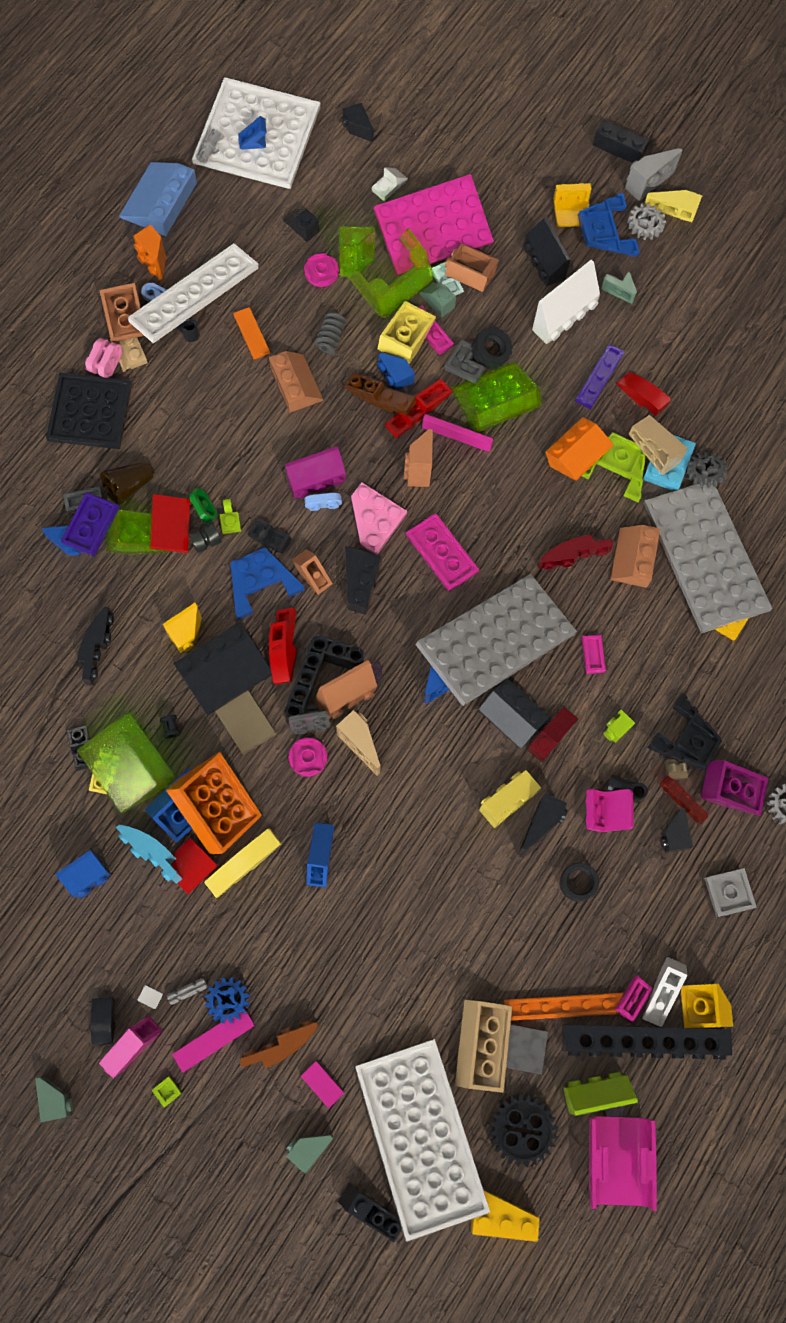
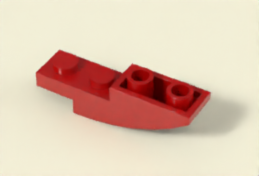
M294 608L277 610L275 623L270 624L269 656L273 683L275 685L290 683L293 678L296 647L292 644L297 613Z

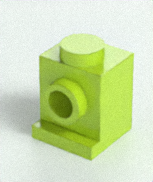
M620 710L606 724L608 729L604 732V735L608 740H613L616 743L632 728L635 722Z

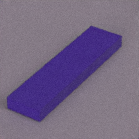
M611 344L607 346L575 402L592 409L623 357L624 351Z

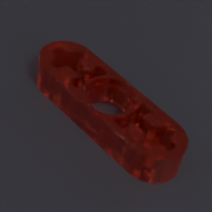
M666 776L659 783L661 788L681 808H685V812L695 822L702 824L708 818L706 811L671 777Z

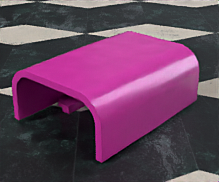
M589 1117V1204L592 1209H596V1205L645 1206L653 1211H657L656 1127L654 1120L636 1117Z

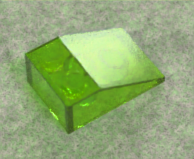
M118 510L107 532V552L143 554L168 553L169 551L150 549L151 514Z

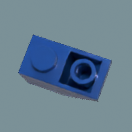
M384 353L378 354L377 366L380 372H384L386 375V381L390 387L392 386L394 390L398 391L414 383L415 373L406 359Z

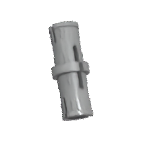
M212 129L207 140L203 141V147L197 155L199 162L207 163L209 156L215 151V146L221 137V133L218 130Z

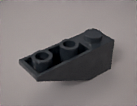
M350 1182L337 1201L346 1212L392 1242H395L403 1229L399 1217Z

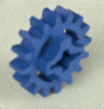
M223 977L221 984L215 981L216 987L208 988L211 994L205 995V998L209 999L205 1006L211 1008L207 1013L209 1015L215 1014L213 1017L215 1021L221 1018V1023L225 1024L228 1019L229 1023L233 1024L235 1017L240 1021V1014H247L244 1008L245 1006H250V1003L246 1001V999L250 998V994L244 993L248 988L246 986L241 987L242 982L240 980L235 983V979L231 977L229 982H227L226 978ZM225 987H229V989L226 991H220ZM239 993H240V996H241V1003H240V1004L238 1003V999H237V996L239 995ZM221 996L230 998L234 1005L226 1003ZM215 997L218 1000L217 1007H215ZM236 1010L231 1014H226L227 1011Z

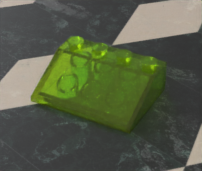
M516 362L482 375L476 384L468 381L451 388L469 424L477 433L542 406L540 388Z
M130 713L111 723L77 749L79 755L121 814L170 785L174 777L170 768Z

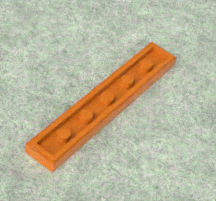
M624 992L505 999L503 1004L512 1006L511 1021L621 1014L614 1009Z

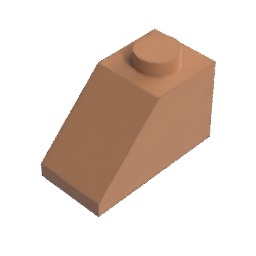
M304 550L292 559L300 575L317 595L333 584L317 556L309 550Z

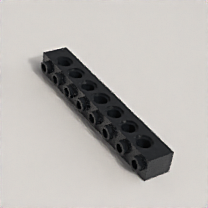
M562 1025V1051H568L569 1056H581V1052H589V1056H601V1052H609L610 1057H622V1053H630V1057H643V1053H651V1058H664V1054H672V1058L684 1059V1054H692V1059H705V1055H713V1059L726 1060V1055L732 1056L731 1029ZM584 1034L589 1038V1044L586 1047L580 1044V1037ZM604 1035L610 1039L608 1047L601 1045V1038ZM624 1036L630 1039V1045L627 1048L623 1047L621 1043ZM645 1036L651 1040V1045L647 1049L642 1044ZM665 1037L671 1040V1047L669 1049L663 1046ZM687 1037L692 1041L690 1049L684 1047V1040ZM707 1038L712 1041V1048L710 1050H707L704 1045Z

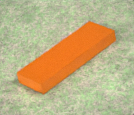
M250 307L233 313L253 360L270 354Z

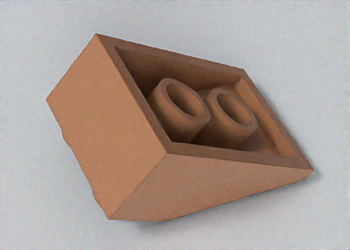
M135 283L100 290L111 342L144 336L128 320L129 316L142 308Z

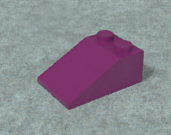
M725 760L710 761L706 771L701 799L761 816L769 778Z

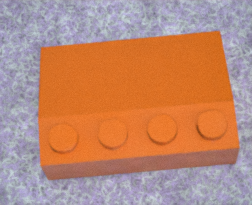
M220 752L179 778L166 790L209 854H223L262 816Z

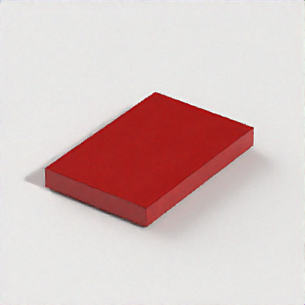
M153 494L150 549L179 553L188 552L190 499Z

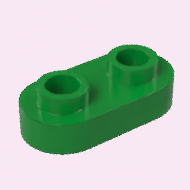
M195 488L189 495L191 503L202 521H213L218 515L214 505L204 490Z

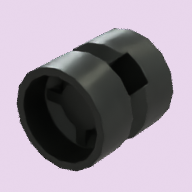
M212 521L202 525V529L195 528L188 532L198 554L207 550L209 545L214 547L222 543Z

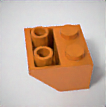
M149 225L133 236L135 241L134 247L138 252L137 257L139 261L148 266L147 269L152 276L155 275L161 280L163 279L166 254L161 236Z

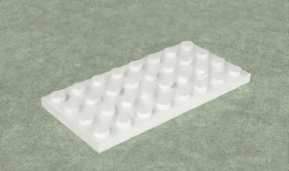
M435 1039L355 1066L406 1242L490 1213Z

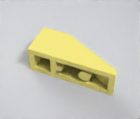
M687 190L648 193L644 207L650 203V207L656 205V210L661 209L662 213L692 222L702 195Z

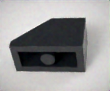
M362 103L343 108L341 122L343 127L347 128L348 133L370 142L374 141V129Z
M295 208L283 218V221L306 242L319 232V219L307 208Z
M680 808L676 811L661 833L660 845L665 850V853L689 850L693 847L685 808Z

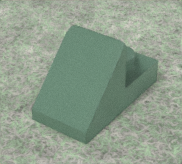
M629 271L623 281L607 274L601 287L602 290L631 304L637 293Z

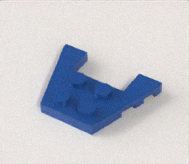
M623 193L617 194L614 198L610 197L605 202L597 203L581 210L578 213V219L586 246L630 256H638L640 251L636 239L619 240L611 212L622 211L627 207Z
M265 547L231 562L237 620L253 614L246 596L274 583L282 581L289 597L305 591L304 586Z

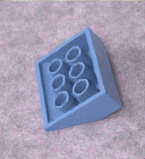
M151 162L120 213V218L144 228L151 225L159 234L167 236L197 184L195 170L179 163Z

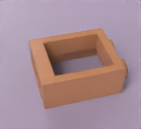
M461 243L457 249L453 250L451 258H447L444 266L447 268L445 275L483 292L495 275L499 260ZM459 262L464 263V264H466V265H468V266H470V267H473V268H475V269H477V270H479V271H482L483 273H480V272H478V271H476V270H473V269H471V268H469V267H467V266H464V265L460 264Z

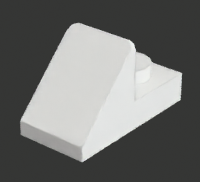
M385 167L384 177L372 186V191L385 201L408 181V178L396 168Z

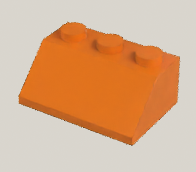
M582 417L545 452L550 467L577 481L613 447V443L596 423Z

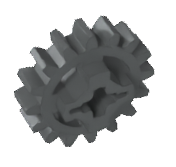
M705 452L703 456L698 453L697 458L692 457L691 461L688 462L687 474H689V480L694 479L693 484L700 483V487H703L704 484L708 488H710L711 484L717 487L718 482L722 484L723 480L727 477L728 466L725 465L726 460L721 461V456L714 457L715 453L708 455Z

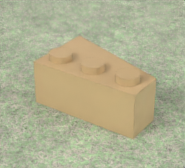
M650 415L633 425L629 432V436L661 475L678 466L688 449Z

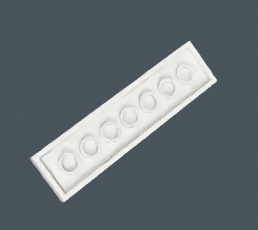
M232 244L129 316V323L152 343H155L257 270L258 263L237 245Z

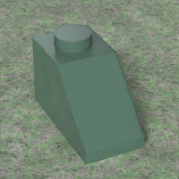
M433 282L419 292L441 318L455 309L456 296L445 284Z
M45 1077L35 1078L40 1121L46 1122L71 1116L73 1102L69 1098L68 1093Z
M325 1134L300 1137L298 1141L293 1139L286 1148L289 1152L286 1157L306 1174L332 1141L333 1136Z

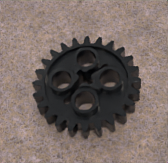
M518 1094L516 1101L513 1096H510V1103L502 1100L504 1107L496 1106L499 1112L498 1115L491 1114L496 1120L495 1122H489V1125L494 1127V1130L489 1131V1134L495 1135V1138L490 1142L498 1144L494 1150L496 1152L503 1151L500 1156L502 1159L508 1155L509 1164L515 1159L517 1167L520 1166L521 1161L528 1167L530 1160L534 1165H537L536 1158L538 1157L544 1161L543 1153L551 1154L548 1146L555 1147L551 1139L558 1138V1136L552 1133L558 1127L551 1124L556 1118L548 1116L552 1110H544L545 1102L537 1105V1097L531 1102L530 1095L528 1094L525 1100H523L521 1094ZM513 1111H517L520 1115L519 1121L516 1123H511L509 1120V1115ZM534 1115H538L540 1118V1124L537 1127H532L530 1124V1119ZM523 1124H525V1128L541 1131L542 1134L539 1136L525 1132L521 1136L519 1131L505 1129V1125L522 1128ZM510 1133L516 1135V1142L513 1145L506 1143V1136ZM531 1137L537 1140V1145L534 1149H528L527 1140Z

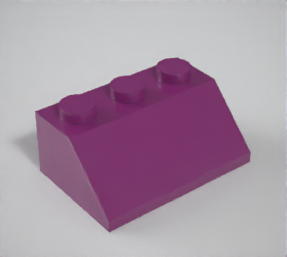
M338 446L285 464L287 481L294 499L298 497L304 498L315 491L321 492L327 487L338 486L346 481V472Z

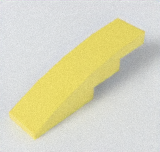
M268 828L219 868L204 883L216 898L220 897L250 870L255 869L282 843L272 830Z

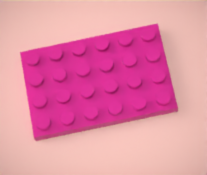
M471 174L373 207L396 276L445 260L448 257L451 258L453 250L457 249L461 243L477 249L494 242Z

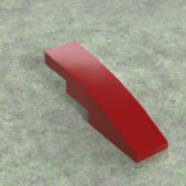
M439 379L415 396L417 402L408 416L399 413L385 423V427L397 439L420 422L425 414L431 413L453 391L442 379Z

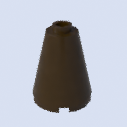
M140 462L104 470L100 473V479L103 487H107L109 491L107 495L111 501L120 505L153 479L155 472L150 463Z

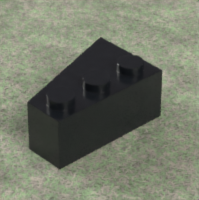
M345 546L348 610L366 615L381 567L382 556Z

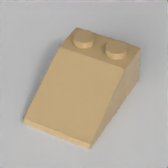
M353 710L336 726L337 736L378 776L380 774V763L366 723L367 719L360 712L357 714Z

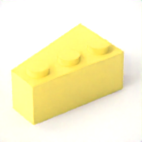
M526 770L523 773L518 771L510 778L512 780L507 785L505 783L496 790V794L492 797L488 796L481 802L482 806L479 811L494 828L540 791L541 787Z

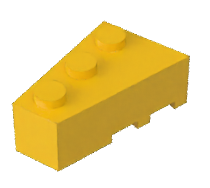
M483 1189L490 1213L471 1219L472 1234L538 1242L539 1217Z

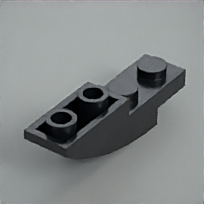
M104 607L91 622L79 649L77 661L81 666H84L82 680L86 685H94V679L98 678V668H96L97 661H100L101 658L100 649H107V643L111 642V632L109 630L110 625L114 623V614H112L109 607Z

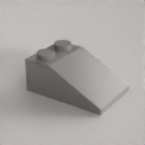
M678 148L644 156L639 161H635L630 167L631 171L626 179L625 189L638 201H641L648 193L675 173L682 149Z

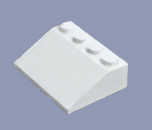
M592 260L539 301L532 330L546 344L551 340L555 341L562 331L570 329L576 320H581L588 310H593L598 305L600 291L595 265Z

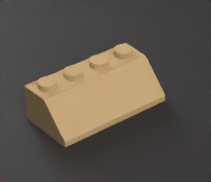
M464 1000L455 1086L504 1092L512 1006Z

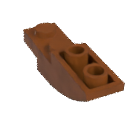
M312 1020L300 1023L301 1028L293 1030L292 1027L281 1030V1035L277 1036L279 1045L276 1046L275 1042L263 1046L264 1051L256 1053L254 1049L243 1053L244 1058L239 1059L241 1067L243 1068L262 1061L264 1068H268L288 1058L310 1039L319 1027L318 1022L313 1023Z

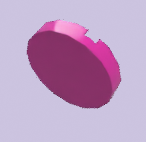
M315 254L307 260L304 266L305 277L314 286H329L338 278V263L335 258L327 256V254Z
M306 737L295 742L289 751L288 759L291 768L297 774L311 777L319 774L327 764L328 755L325 746L315 738Z

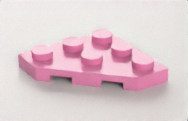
M361 482L351 496L360 546L366 551L378 555L407 515V511Z

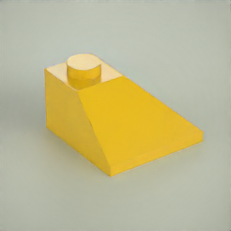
M193 603L163 623L167 635L180 653L190 651L194 644L197 643L202 617L196 603Z
M719 984L681 987L684 1028L733 1027L732 1007Z

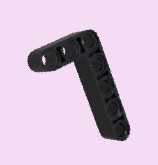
M318 635L313 637L285 707V721L287 724H289L288 718L291 717L289 715L290 712H297L298 715L305 713L324 661L351 670L364 662V651L359 647ZM318 645H320V646H322V647H324V648H322V649H317V648H315V647L318 646ZM339 651L342 654L335 655L333 652ZM358 657L360 660L354 661L351 658ZM316 662L317 665L312 666L308 663ZM304 678H309L311 681L304 682L302 680ZM303 695L305 698L297 699L296 696Z

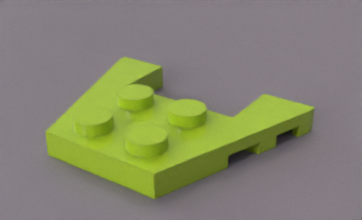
M612 433L608 438L613 443V447L592 465L582 477L589 480L596 464L630 479L631 481L624 496L639 503L643 483L645 454L635 442Z

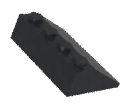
M240 622L174 662L177 671L207 716L272 675L269 666Z

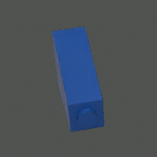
M314 823L307 863L306 885L327 886L334 825Z

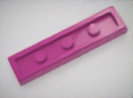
M427 414L423 418L422 428L433 429L435 433L488 452L492 448L493 438Z
M241 1013V1020L239 1021L235 1017L233 1024L229 1023L227 1019L225 1024L220 1023L173 1053L172 1055L182 1073L253 1028L255 1025L249 1014Z

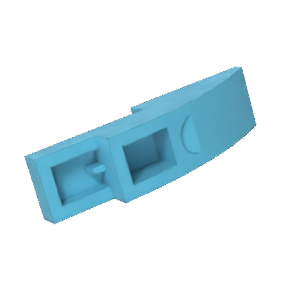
M123 825L116 827L120 832L118 837L125 844L130 843L132 846L130 851L137 858L141 856L145 861L149 859L155 867L159 865L163 869L161 874L168 882L173 880L177 884L182 880V877L170 865L176 858L160 842L138 829Z

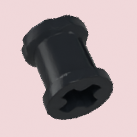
M167 715L160 718V723L163 724L164 739H171L181 735L176 723L177 715Z

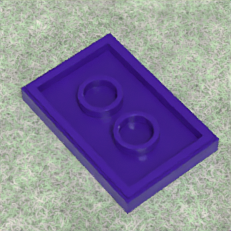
M86 492L61 543L95 557L120 506Z

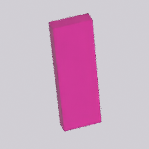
M422 305L418 307L427 312V310ZM434 321L425 339L440 356L452 348L454 343L437 322Z

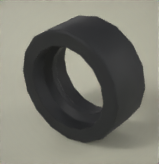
M582 862L573 863L565 868L559 881L560 889L564 896L575 902L586 901L593 897L598 891L600 883L595 869L589 864ZM574 871H584L591 879L590 889L584 894L574 893L568 886V877Z

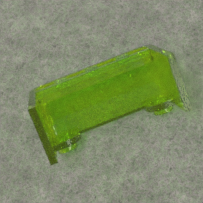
M409 228L406 229L400 239L410 251L409 258L414 264L411 269L389 286L380 278L373 279L368 283L358 269L350 277V280L375 312L383 318L394 313L402 306L404 301L410 300L433 280V271L427 251Z

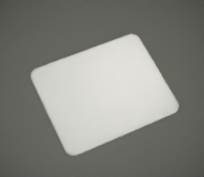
M144 986L138 1001L156 1009L163 994L148 986Z

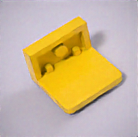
M591 183L556 185L553 199L558 227L580 226L578 213L589 207L588 200L591 192Z

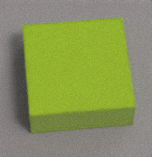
M170 1076L152 1090L163 1107L169 1105L182 1094Z

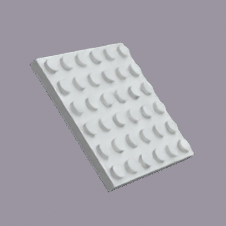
M224 77L193 155V164L291 189L319 113L320 102ZM259 116L265 118L267 129L265 134L266 147L241 150L239 148L238 134ZM212 129L218 130L221 133V137L215 146V151L211 153L207 163L199 162L197 155L203 147V141L207 140Z

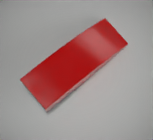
M628 372L616 383L641 408L645 406L655 417L671 401V398L658 387L631 372Z

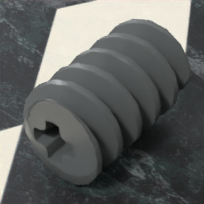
M327 313L320 327V332L317 334L315 345L326 354H334V348L338 346L336 342L340 341L339 336L342 335V330L345 328L344 324L347 323L342 315Z

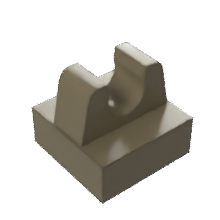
M676 759L665 761L667 780L688 778L686 763Z

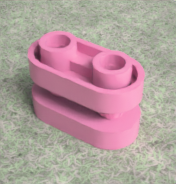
M103 338L96 340L85 362L87 371L110 378L121 358L122 346L114 342L110 343Z

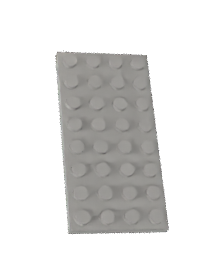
M699 483L644 501V506L653 526L660 528L659 540L701 634L771 611V604L719 492L713 484L708 488L705 484L703 487H700Z
M529 574L417 641L416 646L461 705L464 706L574 636L577 631L534 577Z

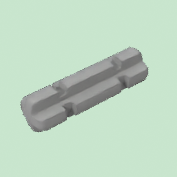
M198 979L195 981L196 983H190L177 989V992L169 993L167 995L169 1003L175 1004L180 999L184 1000L196 994L197 991L206 989L207 983L205 979Z

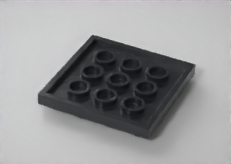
M59 373L46 435L47 441L120 449L132 382L130 380Z

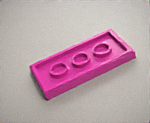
M436 513L406 532L408 539L449 592L479 572V568Z

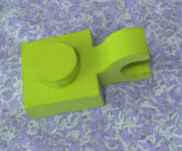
M230 499L223 500L225 514H220L222 533L241 532L238 512L232 511Z

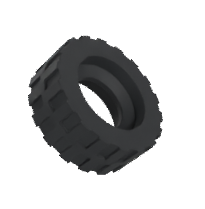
M490 326L484 328L476 335L471 344V351L479 364L485 368L497 369L509 360L512 355L513 345L508 334L502 329ZM487 340H492L498 345L500 349L498 355L492 356L486 351L484 344Z

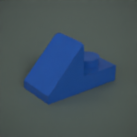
M259 116L238 134L239 148L241 150L266 147L265 134L267 129L265 118Z

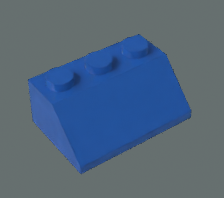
M188 768L171 785L191 770ZM166 790L145 809L176 843L192 829Z

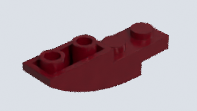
M591 534L568 540L554 547L540 558L538 569L550 570L556 566L567 568L573 566L578 557L587 558L595 554L598 556L607 555L613 547L612 539L593 541Z

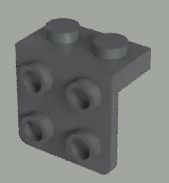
M316 705L307 706L303 715H298L297 712L289 713L291 716L288 718L291 733L304 734L308 730L323 731L330 727L328 711L320 712Z

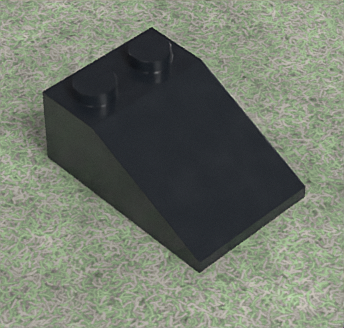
M547 794L542 796L518 855L522 856L558 823L561 824L564 821L568 812L565 809L566 802Z

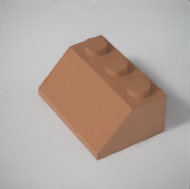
M285 351L269 357L270 369L290 413L323 401L303 354Z
M428 429L410 445L409 453H405L404 480H408L407 486L429 487L433 429Z
M637 525L619 529L610 580L645 588L648 587L652 580L660 528Z
M369 660L319 688L314 703L320 712L328 711L329 719H336L347 708L351 710L359 704V701L363 699L367 701L375 695L374 691L377 688V683Z

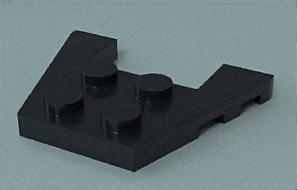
M683 693L672 707L688 719L675 743H672L658 732L647 748L704 770L717 751L722 739L707 721L704 722L698 715L699 711L697 708L689 704L687 701L688 697Z

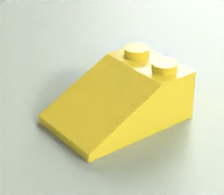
M404 301L380 335L378 350L388 355L406 359L410 364L426 338L436 316Z

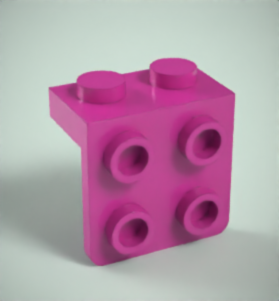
M595 789L586 790V824L588 830L609 832L630 830L634 827L632 790L625 789L609 792Z

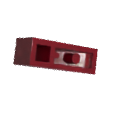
M563 707L533 741L527 751L543 763L577 722L578 718Z

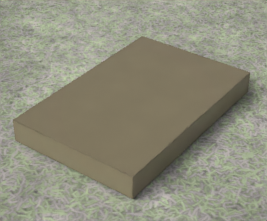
M249 691L244 692L215 711L242 755L276 735Z

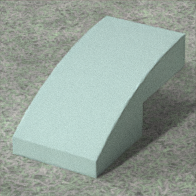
M446 262L431 269L436 282L445 284L455 296L464 292L459 281L445 275L447 268L444 266Z

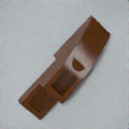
M354 372L344 385L348 391L357 397L392 414L399 412L408 416L417 402L413 396L384 387L383 382Z

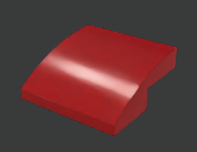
M191 838L173 854L176 860L170 864L182 877V880L177 884L188 895L217 867L213 860Z

